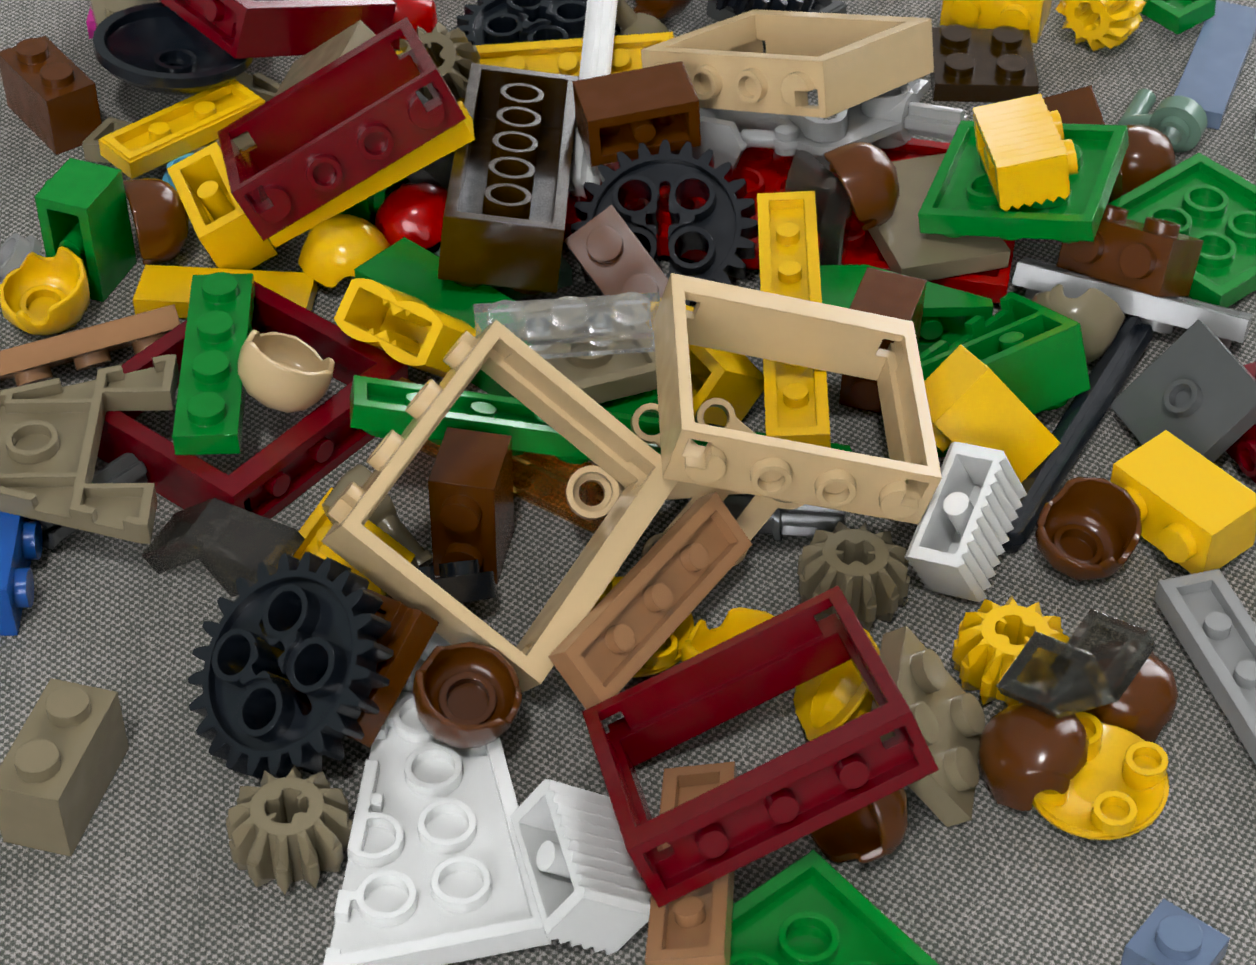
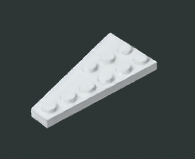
M435 631L374 740L369 759L365 761L347 847V867L342 890L338 891L334 910L335 925L330 948L326 949L323 965H447L551 944V941L547 940L510 816L519 806L500 737L479 748L459 749L436 740L418 720L413 697L416 670H419L435 647L451 645Z

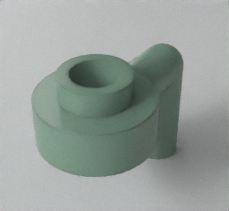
M1149 89L1138 90L1120 118L1118 125L1144 124L1154 127L1170 139L1174 152H1186L1198 144L1208 124L1207 115L1200 104L1191 98L1175 95L1162 100L1154 113L1148 114L1156 102V96Z

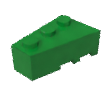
M1012 291L1000 298L1002 310L984 321V316L976 315L965 322L966 335L948 346V341L939 340L919 354L925 381L961 344L987 365L1033 414L1058 409L1064 406L1068 399L1091 389L1080 323ZM936 446L938 457H945L949 447L942 452Z

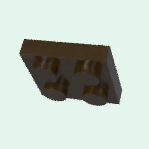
M962 25L932 27L934 72L930 73L933 101L997 103L1038 94L1039 83L1029 30L1017 29L1012 26H1000L995 29L967 28Z

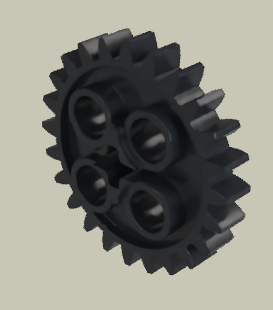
M477 0V5L466 4L464 6L465 15L457 16V27L455 29L459 28L464 32L472 45L583 38L587 0ZM617 22L615 24L614 36H618L620 33V26Z
M662 140L659 154L654 155L650 154L644 143H639L638 159L631 161L626 154L620 151L617 153L619 169L613 171L602 164L598 167L602 185L591 182L584 183L585 195L590 202H575V213L581 221L571 224L572 234L610 205H613L660 268L661 249L658 239L662 225L660 189L662 186L668 185L671 187L669 193V213L672 224L668 229V249L670 254L669 273L666 275L668 280L671 273L731 285L728 276L740 279L746 278V264L741 259H754L756 256L755 243L749 240L758 237V221L751 219L756 214L755 201L753 198H744L747 195V185L744 178L731 181L733 169L730 162H726L714 169L713 150L708 149L697 160L693 158L691 142H686L679 154H671L668 140ZM693 197L703 198L707 201L705 205L694 210L685 209L681 206L685 200ZM641 198L649 201V204L641 210L631 211L624 208L626 203L632 199ZM696 249L707 253L704 259L696 263H686L680 260L682 254L689 250ZM581 268L584 280L586 282L591 281ZM595 287L597 296L599 298H604L598 291V289ZM685 300V304L688 305V306H691V303H692V302H695V301Z
M305 552L301 560L285 553L280 557L278 568L263 561L258 563L257 583L241 576L236 579V586L239 597L235 602L223 597L217 600L224 616L220 623L204 621L202 627L212 639L209 646L195 648L192 652V655L205 661L204 670L188 677V683L203 688V694L198 696L189 705V709L206 716L196 729V733L199 736L213 740L208 752L215 757L227 760V768L262 780L264 770L275 778L287 777L294 765L299 772L302 770L315 775L322 772V755L338 761L344 759L341 739L345 734L362 740L365 736L357 719L361 712L367 714L379 713L380 708L369 698L372 688L389 686L390 679L376 672L377 664L386 661L394 655V650L377 643V639L386 634L392 627L391 622L375 615L383 604V600L366 591L370 583L367 579L351 572V568L328 557L324 560L310 552Z

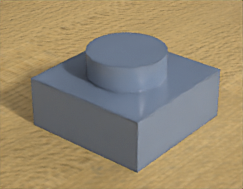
M1163 899L1125 945L1120 964L1218 965L1226 954L1230 938L1166 899Z

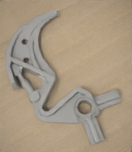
M920 78L836 114V118L830 120L807 116L700 108L701 146L692 147L693 158L698 160L704 152L711 149L714 153V169L726 162H730L734 170L746 148L775 149V153L778 155L793 156L798 154L808 166L815 169L830 170V163L825 159L824 153L845 144L869 142L881 149L896 148L910 141L913 135L952 141L961 120L968 121V115L964 114L965 109L919 102L930 88L929 80H922ZM681 150L671 151V154H679Z

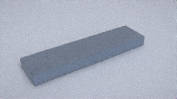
M1216 0L1215 16L1204 22L1174 93V96H1185L1201 105L1207 115V128L1220 129L1256 36V8Z

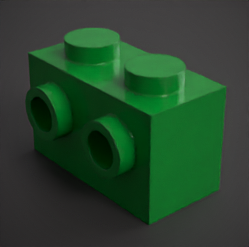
M69 158L34 196L46 257L56 256L58 248L63 246L83 260L87 272L90 299L104 302L137 263L122 170Z

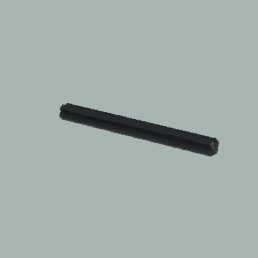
M1132 316L1126 319L1111 346L1099 358L1090 372L1089 381L1091 389L1074 397L1053 430L1052 434L1061 444L1021 483L1027 495L1020 499L1023 507L1015 510L1019 518L1011 521L1014 529L1006 533L1009 541L1002 544L1006 553L1017 552L1020 546L1027 541L1036 526L1043 506L1058 491L1151 341L1153 329L1151 325L1143 324L1140 317Z

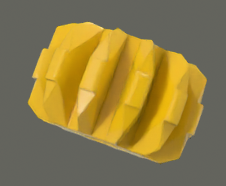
M1060 0L1055 10L1066 16L1061 29L1071 28L1076 33L1075 44L1087 40L1090 48L1095 51L1105 46L1110 49L1114 46L1117 47L1127 40L1128 36L1136 31L1143 21L1139 13L1146 2L1144 0Z
M1011 595L1004 606H999L990 600L984 599L980 609L977 612H965L964 619L959 624L957 639L954 640L952 651L953 669L960 672L959 677L963 690H980L979 694L981 695L983 705L995 699L1005 701L1007 707L1015 705L1019 701L1043 700L1046 698V695H1057L1059 687L1064 683L1071 655L1070 637L1063 634L1061 617L1042 616L1039 602L1029 607L1017 605Z

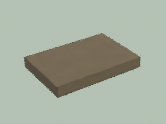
M946 153L892 161L898 176L900 190L898 203L893 216L886 223L868 229L892 272L930 281L1008 267L1011 251L1004 240L999 237L965 235L952 238L943 234L920 233L918 213Z

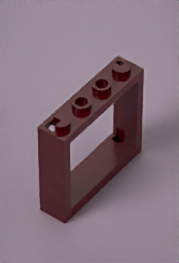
M159 0L235 59L305 55L360 20L377 35L392 25L397 3L393 0Z
M405 17L219 130L217 133L231 194L262 240L265 241L463 121L466 117L409 19ZM405 36L411 50L398 57L390 43ZM427 85L433 99L423 104L416 91ZM248 131L256 144L245 151L239 150L233 139Z
M255 281L252 330H257L260 334L278 332L298 337L315 349L323 360L328 357L332 358L335 362L333 378L347 386L229 475L195 455H175L173 442L134 420L144 411H107L97 455L98 458L109 464L124 453H133L139 461L145 464L148 470L146 473L147 483H155L156 493L238 543L245 540L375 438V436L367 434L362 429L350 428V393L354 375L409 383L408 365L396 361L378 347L351 338L337 325ZM187 320L121 365L123 373L152 368L153 357L176 354L179 370L178 388Z
M838 585L582 711L627 852L659 908L939 770L911 709ZM833 606L840 618L838 619L834 613L816 622L814 615ZM849 660L852 661L877 706L876 709L652 819L634 766ZM621 711L624 717L607 725L609 733L606 734L602 720ZM889 732L893 734V737L881 742V736ZM668 842L671 846L663 850L662 844Z

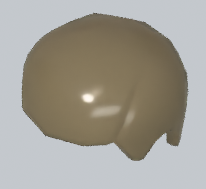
M1058 284L1051 291L1036 293L1032 301L1080 323L1087 363L1105 354L1106 350L1115 340L1125 318L1117 302L1096 288H1089L1078 298H1068L1064 295L1063 285Z

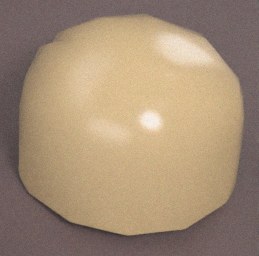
M252 330L239 353L238 375L251 397L267 408L291 413L308 409L326 394L333 377L335 362L330 357L323 360L315 349L296 336L278 332L260 334L259 331Z

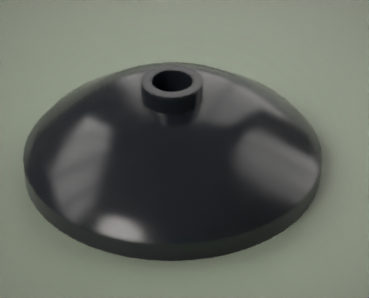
M162 2L137 5L118 11L104 19L97 26L93 35L95 57L107 71L123 82L160 94L187 95L224 85L242 74L255 59H235Z

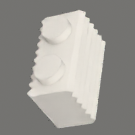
M954 441L950 444L940 468L942 479L920 523L917 525L904 558L909 561V565L913 566L912 570L917 572L916 576L921 578L920 582L925 584L924 587L926 589L981 602L987 598L984 590L992 587L988 579L996 575L993 567L1001 563L997 556L1005 552L1002 544L1009 541L1006 533L1014 529L1011 521L1019 518L1015 510L1023 507L1020 499L1026 496L1027 493L1004 451Z
M544 779L510 816L547 940L551 941L558 938L559 944L570 941L571 947L582 944L583 950L593 947L595 952L605 950L606 955L616 953L649 921L651 893L646 888L644 880H641V875L627 852L610 797Z

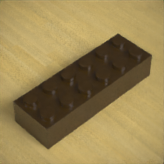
M471 63L464 106L473 120L475 140L455 150L443 214L438 279L451 280L465 287H478L483 284L510 287L524 294H537L542 291L557 293L575 125L573 81L579 80V76Z

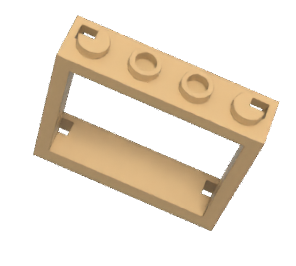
M753 9L641 49L642 68L683 61L699 98L700 108L828 118L933 73L932 18ZM763 40L765 41L766 53H763ZM817 89L818 106L808 105L809 91Z
M671 273L653 320L662 477L664 479L918 525L942 479L913 321ZM685 300L697 302L694 311L686 310ZM883 339L894 341V343H890L887 350L879 348ZM689 344L877 381L889 459L695 423ZM691 439L708 443L706 446L691 444Z
M495 320L476 337L466 331L451 347L443 359V362L451 369L439 385L430 379L414 396L405 409L413 417V420L403 433L399 435L392 429L377 445L366 461L375 470L364 485L360 487L353 481L333 503L327 515L335 523L321 542L393 599L405 604L409 608L419 609L438 621L439 624L435 632L451 645L471 641L497 649L514 667L519 679V687L522 692H525L542 684L554 666L548 656L590 613L678 481L662 477V460L659 453L503 324ZM480 369L625 487L517 647L364 527V524Z

